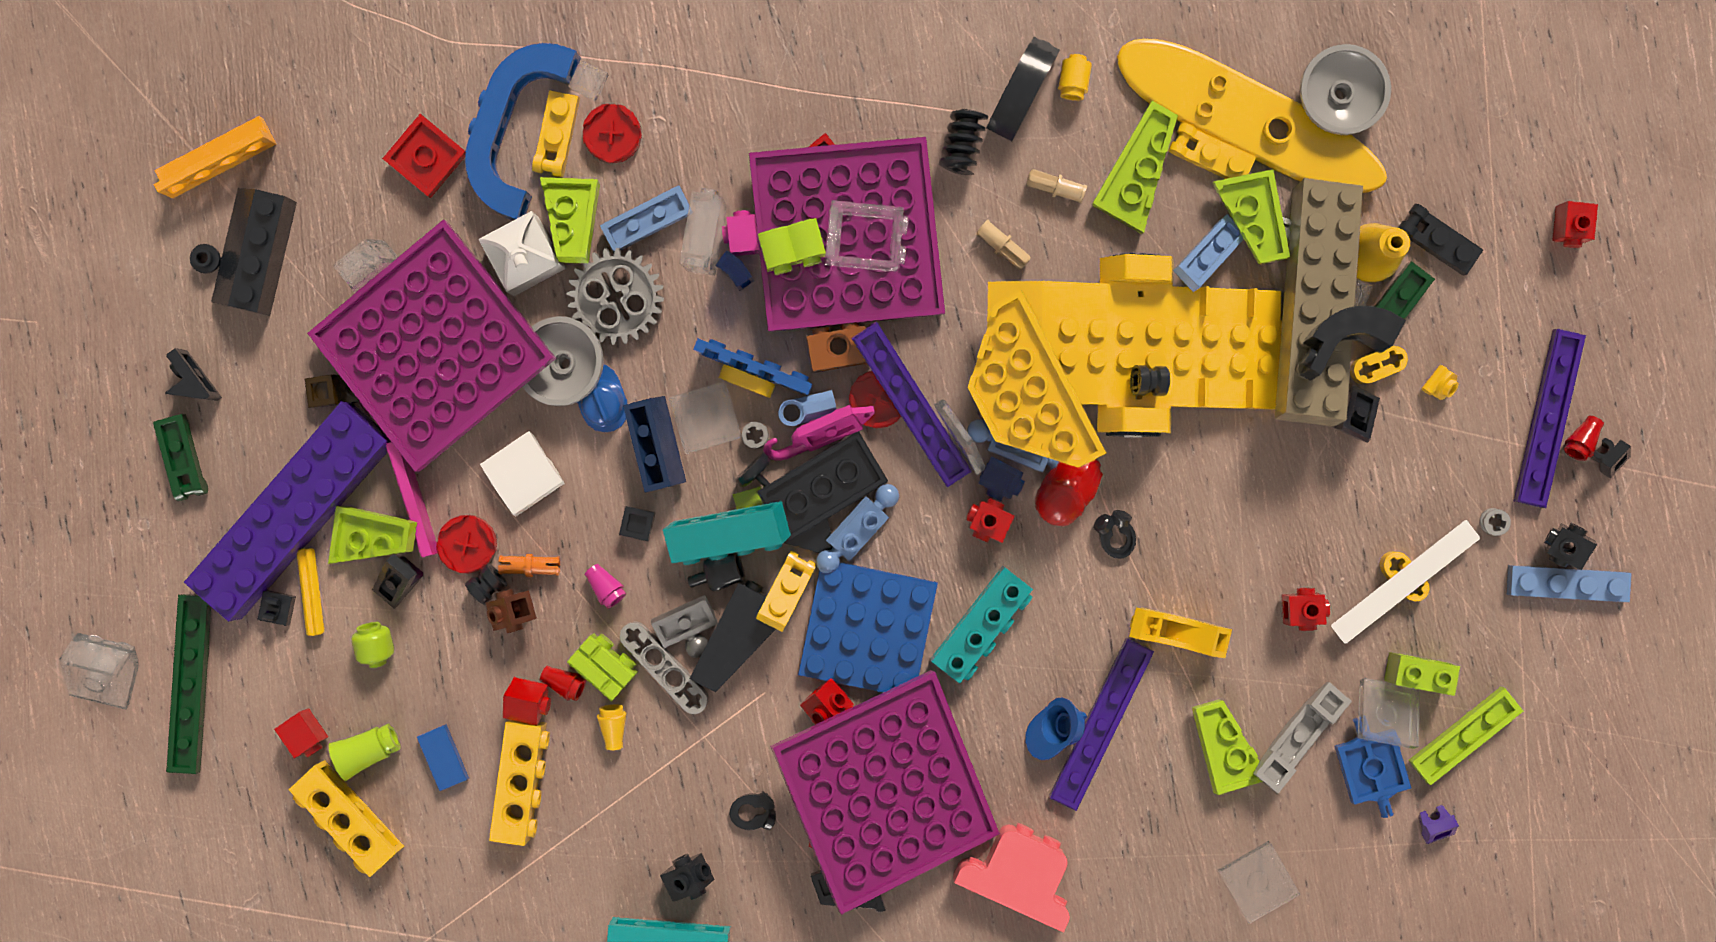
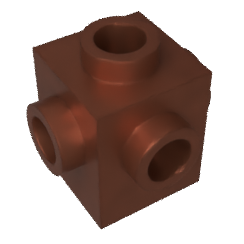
M513 589L495 594L496 600L485 603L487 618L492 625L493 631L505 628L506 634L524 629L523 623L537 619L529 590L514 594Z

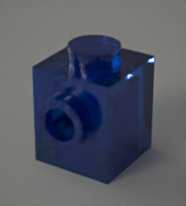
M989 457L977 484L987 488L986 495L1001 502L1003 497L1011 499L1012 495H1019L1025 483L1021 479L1024 473L994 457Z

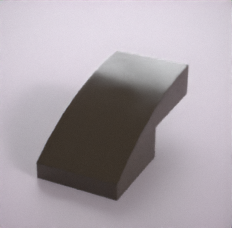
M330 374L304 379L308 408L338 405L341 401L348 403L360 402L340 375Z

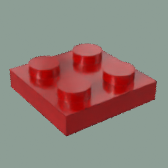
M419 114L382 159L426 196L432 198L465 158L466 151L422 114Z

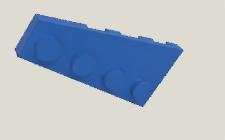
M697 338L693 350L699 355L806 396L810 395L813 384L808 382L809 376L796 371H792V374L789 375L780 371L782 366L767 360L764 361V364L753 360L754 355L738 349L734 353L726 350V345L713 339H709V342Z

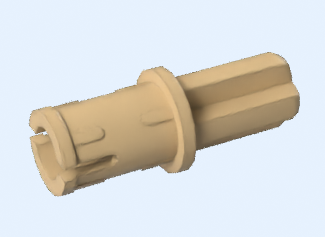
M1035 169L1030 171L1027 178V186L1051 193L1054 198L1057 195L1077 201L1078 203H1082L1087 185L1062 178L1061 174L1057 177Z
M986 220L976 232L977 236L981 237L996 250V255L1000 253L1017 269H1023L1029 262L1030 255L1011 240L1012 236L1009 235L1007 237L989 220Z

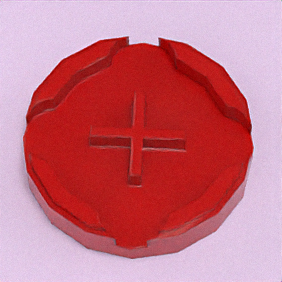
M602 104L593 109L584 120L583 142L588 151L602 162L610 164L624 162L632 157L640 147L642 139L641 125L634 113L623 105Z
M868 371L857 378L850 390V406L852 408L873 406L875 411L863 425L878 429L886 428L896 423L901 418V415L874 373Z
M460 515L450 519L441 527L436 550L440 560L448 569L459 573L471 574L480 571L486 564L492 562L497 551V538L493 528L484 519L475 515Z

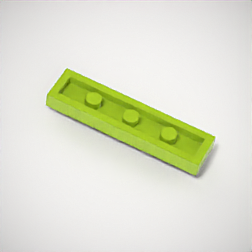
M1500 686L1408 761L1427 784L1432 785L1524 711L1506 688Z

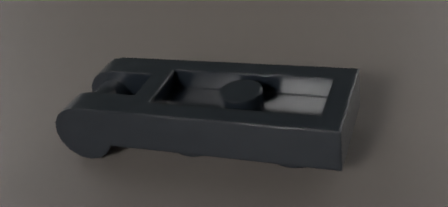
M1414 204L1409 211L1410 216L1406 221H1402L1398 228L1404 230L1412 242L1462 276L1467 275L1483 252V249L1430 214L1422 205ZM1419 222L1425 225L1422 232L1416 228Z

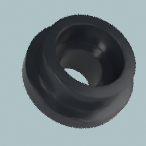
M200 244L191 251L190 264L197 272L209 274L220 266L221 256L214 246ZM206 253L208 260L202 264L200 261L201 256Z

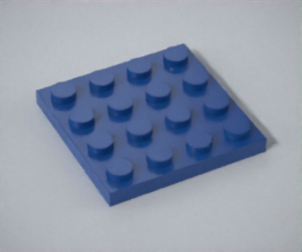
M840 562L838 569L832 573H823L819 570L798 675L825 681L832 678L839 684L883 693L918 677L938 582Z

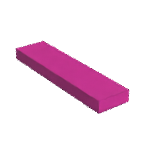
M392 442L386 443L409 520L417 522L415 539L420 555L428 557L438 554L436 550L437 541L415 472Z

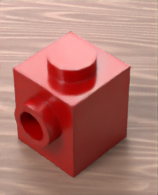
M1567 201L1555 207L1552 241L1563 242V247L1580 248L1583 243L1595 240L1598 204Z
M514 677L503 695V718L537 726L542 716L547 715L550 710L551 698L548 697V685Z
M309 708L296 713L274 729L294 759L303 754L307 758L323 748L320 743L329 737Z

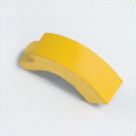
M1136 607L1130 621L1131 630L1129 637L1167 644L1208 656L1226 658L1232 629L1157 610Z

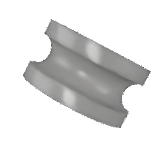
M750 422L742 430V440L748 447L761 448L768 441L769 432L762 423ZM755 427L758 431H763L764 436L760 437L761 442L755 444L754 440H748L747 433L751 434L750 428Z
M1489 508L1480 517L1482 530L1494 536L1505 534L1511 525L1509 515L1500 509ZM1494 514H1497V519L1501 520V525L1495 526L1496 529L1493 530V525L1489 524L1490 517L1495 518Z

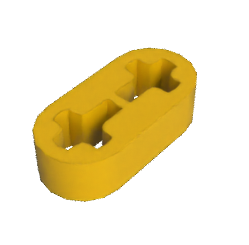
M1392 346L1382 353L1376 351L1351 364L1350 376L1356 383L1367 384L1400 372L1407 365V353L1399 346ZM1390 354L1398 356L1399 360L1395 362V366L1393 364L1383 366L1381 361L1388 359ZM1361 363L1364 366L1375 365L1376 369L1367 373L1368 378L1366 375L1360 376L1358 370L1362 369Z
M723 364L718 378L767 398H771L776 385L726 364Z
M1392 551L1385 553L1381 557L1379 565L1382 573L1389 580L1399 572L1389 569L1392 566L1391 559H1400L1401 562L1398 564L1400 570L1412 561L1404 553ZM1428 581L1417 588L1419 591L1417 594L1410 593L1404 599L1415 602L1425 599L1430 590Z

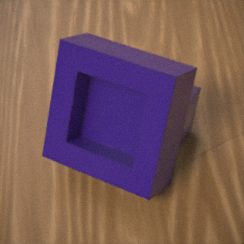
M1443 805L1437 806L1435 809L1438 815L1437 820L1430 819L1426 811L1419 813L1418 817L1422 828L1421 834L1426 844L1455 835L1459 827L1454 815H1450Z

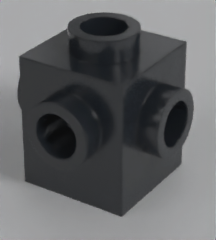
M1561 523L1558 529L1552 528L1544 543L1548 545L1546 551L1551 555L1549 560L1564 568L1569 564L1582 571L1597 546L1596 540L1586 536L1588 531L1574 523H1570L1569 526ZM1568 542L1573 543V546L1570 548L1563 547Z
M687 853L672 861L673 865L660 875L673 902L688 896L691 900L702 896L707 892L705 887L715 880L710 866L706 863L702 853L692 857Z

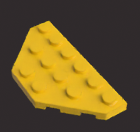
M1022 290L993 304L989 324L977 355L978 359L973 374L970 377L968 389L994 440L1078 468L1107 454Z

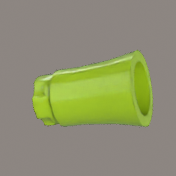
M389 723L380 728L375 727L347 739L329 743L332 763L344 781L349 780L369 766L390 757V754L401 749L398 736Z

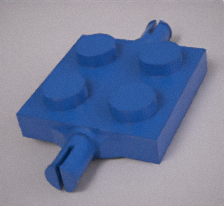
M1366 717L1355 718L1353 722L1358 736L1349 742L1334 746L1350 801L1354 805L1366 801H1376L1381 818H1388V815L1391 817L1394 813L1389 798L1397 792L1411 789L1396 733L1392 729L1376 734L1369 733Z

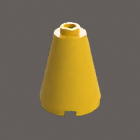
M1378 223L1360 226L1357 279L1373 283L1391 277L1398 270L1409 250L1410 238L1408 234L1400 228Z

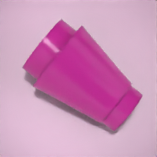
M595 564L585 572L584 575L587 577L601 605L604 604L609 609L626 596V592L623 590L624 585L599 564Z

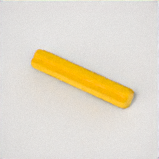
M313 548L300 549L297 551V562L306 634L308 636L321 635L324 633V623L315 550Z

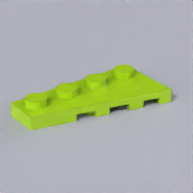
M1151 101L1091 204L1093 207L1140 234L1145 232L1148 215L1153 204L1154 194L1177 120V114Z

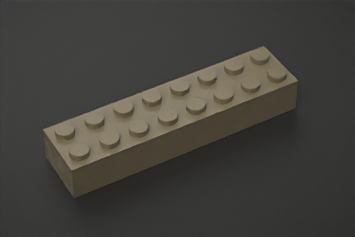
M1304 178L1292 189L1291 225L1288 240L1290 258L1287 259L1275 407V419L1331 427L1347 420L1352 340L1341 341L1337 344L1320 376L1309 381L1302 377L1300 373L1305 366L1301 364V361L1309 348H1311L1303 343L1307 335L1334 313L1355 306L1363 186Z

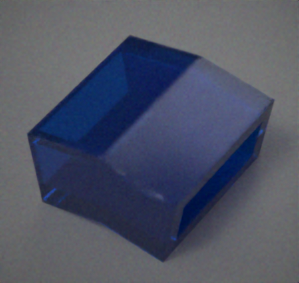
M726 250L716 263V267L728 276L738 290L741 291L753 283L754 279L743 262Z

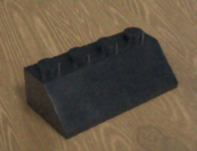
M238 188L213 291L212 303L267 316L271 315L297 205L296 201L283 195L257 189Z

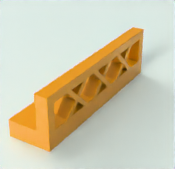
M257 116L154 170L160 180L154 186L158 193L175 198L276 145V142L264 119Z

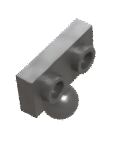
M705 595L651 619V625L663 648L687 639L685 643L686 652L694 658L701 657L708 643L704 636L697 633L718 624L717 618Z

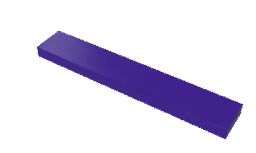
M875 322L853 336L851 339L945 486H951L972 472L879 324Z
M1553 329L1513 502L1547 508L1586 335L1561 329Z
M1128 638L1125 639L1085 721L1084 734L1073 745L1049 794L1050 799L1077 811L1154 653L1153 650Z

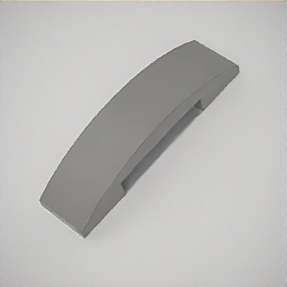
M1326 682L1303 704L1277 735L1259 762L1254 775L1278 794L1297 771L1294 769L1297 763L1329 723L1334 724L1352 701L1330 682Z

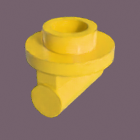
M1439 365L1421 389L1426 394L1433 395L1439 400H1443L1446 397L1450 398L1459 386L1457 374L1449 371L1443 365Z

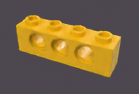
M513 720L505 722L489 841L525 846L531 840V837L534 838L536 835L538 820L534 819L535 808H539L542 791L538 790L539 779H543L546 768V761H542L543 749L548 748L550 732L546 731L547 723L539 722L537 726ZM521 745L527 746L531 750V759L521 757L519 754V747ZM516 775L526 778L527 788H520L516 785ZM511 805L520 806L523 810V817H515L511 812Z
M325 760L314 765L288 789L293 794L295 803L301 808H306L313 816L314 823L320 829L326 830L334 838L333 843L342 852H346L354 860L353 864L359 872L371 877L404 847ZM321 792H324L329 796V805H326L321 801ZM340 814H345L349 818V827L341 823ZM360 836H365L369 839L370 848H365L361 845Z

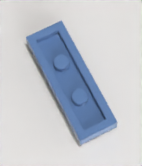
M678 185L601 224L600 227L613 252H615L616 248L623 250L694 213L681 187Z
M1228 214L1222 217L1174 268V273L1193 292L1204 284L1244 240L1233 219Z

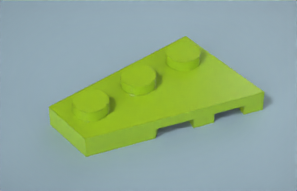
M1274 170L1213 181L1212 184L1257 263L1260 265L1289 259L1290 252Z
M540 177L558 261L560 263L588 264L600 190L598 179Z
M344 505L336 506L328 564L412 552L417 522Z
M1218 699L1192 707L1213 793L1220 795L1263 782L1254 775L1260 762L1257 758L1258 755L1243 736L1242 729L1225 702Z

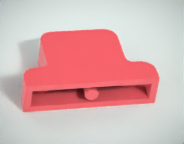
M1020 823L1016 827L1005 825L999 830L1000 834L996 836L985 861L970 857L958 863L953 874L955 884L1064 933L1070 918L1066 908L1067 901L1056 895L1055 892L1068 863L1064 852L1060 848L1061 843L1058 840L1046 835L1043 839L1033 835L1034 830Z

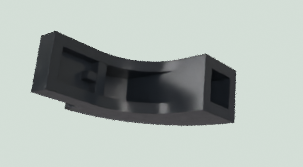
M1033 37L1012 74L986 129L1011 142L1013 141L1060 49L1052 46L1045 40Z
M1354 306L1334 313L1317 325L1305 338L1303 343L1311 348H1309L1301 361V364L1305 366L1300 375L1309 381L1320 376L1335 347L1341 341H1358L1379 353L1384 352L1393 346L1406 320L1388 310L1374 306Z

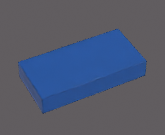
M447 724L417 736L439 791L469 779Z

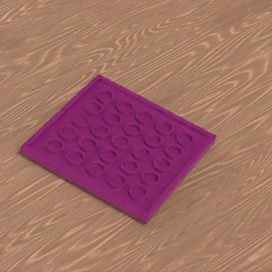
M926 137L749 153L757 234L816 218L826 255L820 258L821 263L804 267L803 263L791 266L792 271L775 275L774 271L767 272L759 243L768 332L945 314Z
M444 219L307 333L415 472L423 470L557 359L452 226Z
M930 670L770 746L836 908L841 915L1000 834L935 671Z

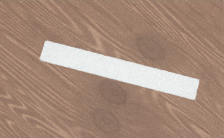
M1467 520L1463 521L1334 622L1331 627L1345 644L1477 542L1480 536Z

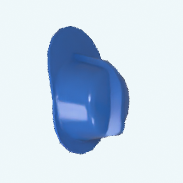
M603 364V371L596 387L588 396L577 403L587 425L595 431L605 433L615 431L626 421L623 405L628 404L615 371Z
M1064 697L1055 698L1029 723L1026 731L1028 751L1039 760H1049L1058 755L1067 746L1075 744L1084 734L1086 713L1079 711L1070 700Z

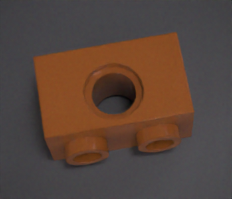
M847 323L841 325L842 330L830 332L829 327L812 330V335L806 337L813 373L867 364L851 339L866 329V327H859V323ZM842 339L847 343V350L843 354L837 355L830 350V345L834 340Z

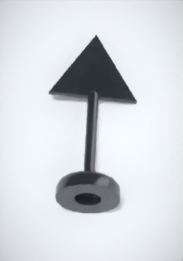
M765 453L759 455L734 480L736 484L740 487H746L756 479L763 487L768 485L770 482L761 473L769 465L770 458ZM828 519L789 543L786 541L784 543L818 553L824 550H831L833 546L826 541L831 535Z

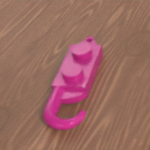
M848 405L836 409L830 414L816 420H811L807 424L796 428L797 431L791 436L792 445L781 450H772V446L778 442L776 438H773L764 445L763 452L771 460L775 461L786 460L808 450L812 452L862 430L863 424L875 413L873 406L852 408Z

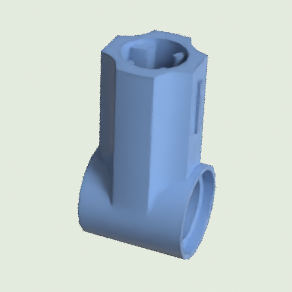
M830 390L787 400L779 407L778 417L784 425L796 426L830 414L837 409L833 392ZM787 405H795L799 408L800 416L794 422L787 421L783 416V410Z

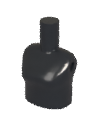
M737 552L729 553L723 559L711 561L709 558L704 560V572L688 576L687 578L691 588L707 583L710 590L715 592L745 581V572L741 559Z

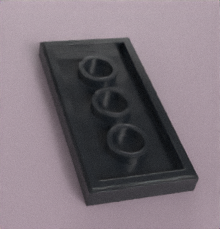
M858 431L845 437L756 492L763 504L782 501L791 536L786 540L789 543L887 483L888 480Z

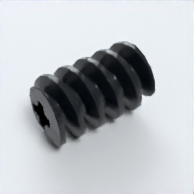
M970 109L952 111L950 118L953 122L947 126L951 134L945 136L944 140L948 145L942 148V154L946 157H942L939 160V165L956 174L974 175V173L967 169L968 166H977V162L971 159L970 155L980 154V150L973 147V143L983 142V139L977 136L976 132L985 131L986 129L978 122L979 120H987L989 116Z

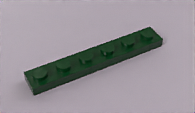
M178 594L166 772L198 774L201 772L212 607L195 594Z

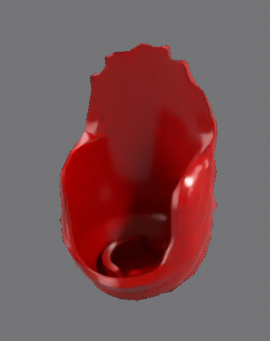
M1095 459L1080 468L1059 462L1054 469L1046 474L1041 486L1037 490L1035 508L1040 517L1051 525L1062 527L1072 524L1081 516L1085 507L1094 499L1103 476L1100 470V462Z

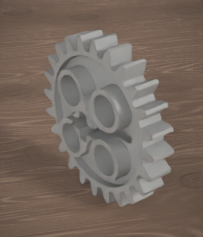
M607 248L604 249L603 258H600L596 252L592 253L593 263H583L584 270L575 268L574 272L579 276V279L569 280V283L576 288L567 292V295L575 297V301L568 304V307L577 308L578 310L572 318H582V323L589 326L594 334L596 332L600 333V342H603L606 336H610L612 345H615L617 338L621 336L624 344H627L629 334L638 340L639 329L648 333L649 328L646 323H657L652 314L662 313V309L656 306V302L664 301V297L656 295V292L664 287L663 285L654 284V280L660 276L659 273L650 275L649 270L652 267V263L643 267L641 265L643 256L641 255L636 260H633L632 250H629L625 257L621 256L620 248H616L614 256L610 255ZM618 268H625L630 273V281L627 284H619L615 280L614 273ZM603 272L608 274L616 292L622 291L623 296L620 298V302L630 317L629 320L624 319L617 301L609 300L608 297L612 294V291L602 276ZM597 281L601 283L604 289L601 297L597 298L589 294L588 285L590 282ZM631 295L642 297L644 300L643 309L639 311L632 310L628 305L629 297ZM612 308L615 310L618 316L615 323L608 324L602 319V311L604 309Z

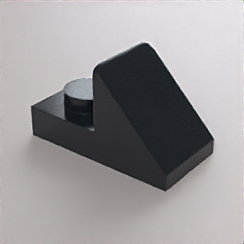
M174 348L166 354V357L171 362L169 365L170 369L182 380L166 391L165 394L214 401L222 398L188 350Z
M1353 385L1348 392L1347 420L1333 428L1368 443L1371 440L1380 398Z
M393 554L386 560L372 590L395 609L423 577V572L406 557L401 556L398 558Z

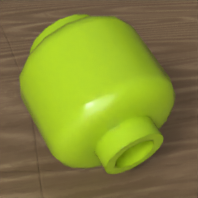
M369 622L356 628L357 632L351 638L356 661L360 664L369 665V668H378L387 663L386 660L394 654V644L390 629L381 625L380 622Z

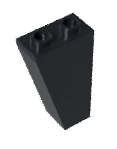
M747 580L746 583H738L689 679L717 692L776 630L756 619L767 597V594L762 592L764 587L751 580Z

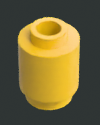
M1070 54L1069 58L1062 60L1058 87L1061 91V98L1081 101L1084 99V94L1088 93L1092 63L1087 61L1086 56Z

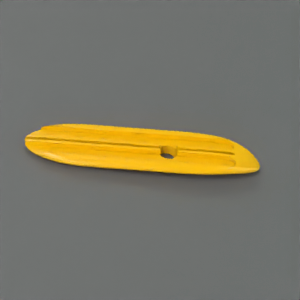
M1137 39L1122 46L1117 55L1119 69L1127 84L1149 104L1151 101L1156 102L1177 114V121L1190 124L1209 136L1255 156L1257 162L1299 182L1304 178L1361 185L1363 186V193L1377 190L1386 183L1387 174L1382 163L1353 135H1338L1321 129L1308 117L1302 104L1196 50L1164 40ZM1279 119L1287 124L1286 138L1276 139L1271 136L1268 127L1272 120Z

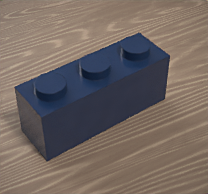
M666 397L649 398L623 405L644 492L685 483L686 478Z

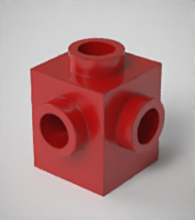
M988 498L987 503L979 501L978 506L972 504L966 520L970 522L968 528L974 530L972 536L987 543L990 538L1003 543L1015 515L1003 511L1004 504ZM987 515H991L993 521L990 525L986 526L984 518Z
M1297 588V593L1281 594L1283 624L1298 626L1299 631L1317 630V625H1327L1326 617L1330 616V603L1328 599H1325V594L1315 593V588Z
M830 678L816 688L800 706L816 725L852 708L854 703L836 682Z

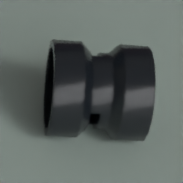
M1135 365L1130 375V388L1133 395L1144 396L1151 392L1153 396H1165L1168 393L1170 372L1166 366H1155L1152 369L1145 365Z
M489 563L480 570L478 577H471L465 583L469 593L483 605H486L485 603L492 599L493 593L502 591L508 585L502 574H499L498 570Z

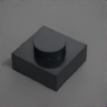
M625 506L619 535L649 541L656 512Z

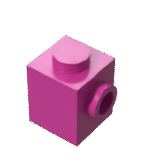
M743 210L733 212L732 217H726L727 225L722 226L724 244L729 243L732 257L759 254L756 215H751V211Z

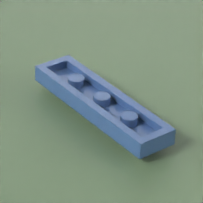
M1508 565L1506 595L1630 602L1631 573L1581 571L1579 569Z

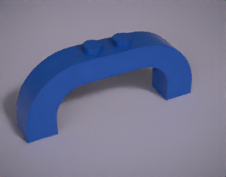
M551 43L532 44L520 48L507 56L498 65L490 78L487 89L483 90L479 96L478 107L480 109L477 117L471 120L468 128V135L470 137L465 154L466 171L471 186L479 198L505 218L514 221L525 215L532 196L527 191L504 183L498 174L496 166L497 155L517 98L527 84L537 79L548 78L572 86L581 60L576 50Z

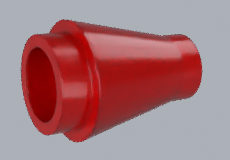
M1587 416L1585 421L1565 440V453L1579 461H1586L1588 457H1592L1604 422L1598 417Z
M548 665L543 669L539 679L540 682L547 684L567 701L570 699L577 701L586 686V679L581 678L579 673L553 668Z

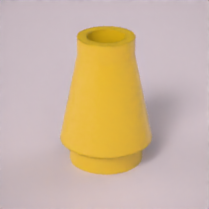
M609 704L599 708L597 719L606 750H619L623 748L627 713L623 711V706L620 704Z

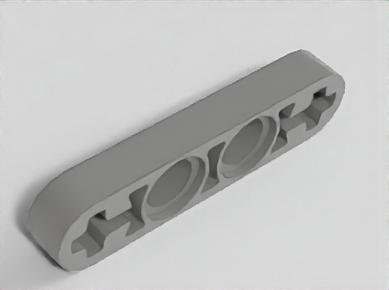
M636 621L625 625L620 632V640L625 648L684 711L689 714H699L702 712L709 700L705 689L700 684L689 679L691 674L666 648H663L661 642L645 625ZM629 628L633 631L636 629L640 630L641 633L638 637L643 643L647 639L652 642L642 650L641 654L636 650L641 647L638 641L630 642L627 639L630 635L628 632ZM658 649L662 653L663 658L660 664L651 665L646 659L648 650ZM672 670L680 672L683 678L681 685L676 687L669 685L666 680L667 673ZM688 682L692 686L687 690L693 696L696 694L701 695L699 700L700 707L696 704L691 707L688 704L690 697L685 692L681 697L677 694Z

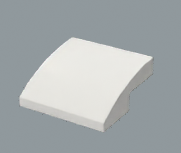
M530 431L480 464L490 482L515 517L565 484L552 461L546 457L535 436Z

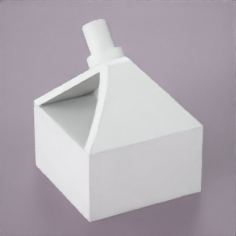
M532 211L479 239L506 292L513 296L566 269L565 265L558 261L554 245L541 220Z

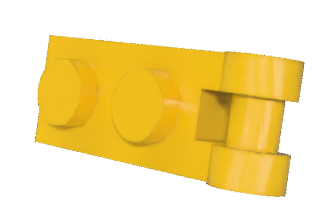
M549 90L537 151L532 163L533 172L543 173V171L552 172L553 176L561 178L564 176L580 102L578 96ZM548 152L557 154L555 161L547 160Z
M1180 123L1177 130L1179 135L1168 149L1171 154L1225 179L1249 174L1256 159L1255 156L1209 136L1187 123ZM1189 140L1196 142L1193 150L1186 147Z
M790 551L756 617L757 620L781 632L786 627L816 567L815 562L811 560L806 562L798 557L799 554ZM792 567L802 572L801 577L790 572Z

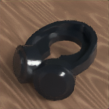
M1114 510L1111 516L1108 514L1100 515L1095 520L1093 526L1094 530L1099 533L1100 543L1104 551L1109 556L1117 559L1129 556L1136 545L1135 531L1130 524L1132 517L1129 513L1122 510ZM1114 525L1118 526L1119 532L1126 536V542L1120 548H1114L1110 544Z
M764 791L760 794L750 793L742 795L730 807L729 815L734 825L744 830H755L761 827L770 830L776 821V811L773 810L775 808L774 801ZM745 804H750L754 808L763 807L766 810L764 814H757L749 821H745L739 816V808Z

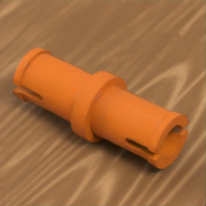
M526 554V557L499 556L498 562L501 563V565H498L499 574H525L526 577H533V574L560 575V556L534 557L533 554Z

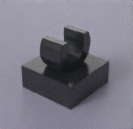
M1604 438L1602 446L1609 451L1605 454H1600L1595 450L1592 459L1600 463V472L1611 479L1631 457V446L1623 440L1614 445L1611 440Z
M269 590L263 591L257 620L284 626L290 625L296 596Z

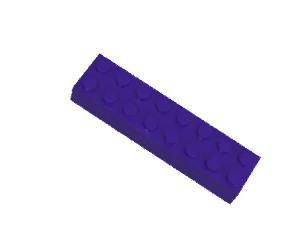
M341 401L188 576L184 583L228 622L243 619L262 597L263 591L268 590L297 557V551L304 549L332 517L336 506H341L386 455L388 452L386 443L391 442L390 439L374 421L353 403Z

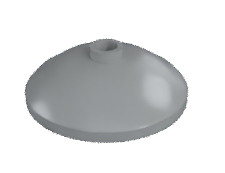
M1351 44L1332 46L1320 52L1306 67L1300 83L1301 103L1308 117L1321 129L1338 135L1356 134L1374 125L1385 113L1391 97V81L1382 61L1371 51ZM1336 90H1339L1343 93V99H1338L1336 97Z
M550 317L533 325V330L557 359L523 386L525 391L537 401L552 406H567L584 399L596 387L603 371V351L597 336L588 326L569 317ZM565 359H569L570 365L564 369L562 363Z

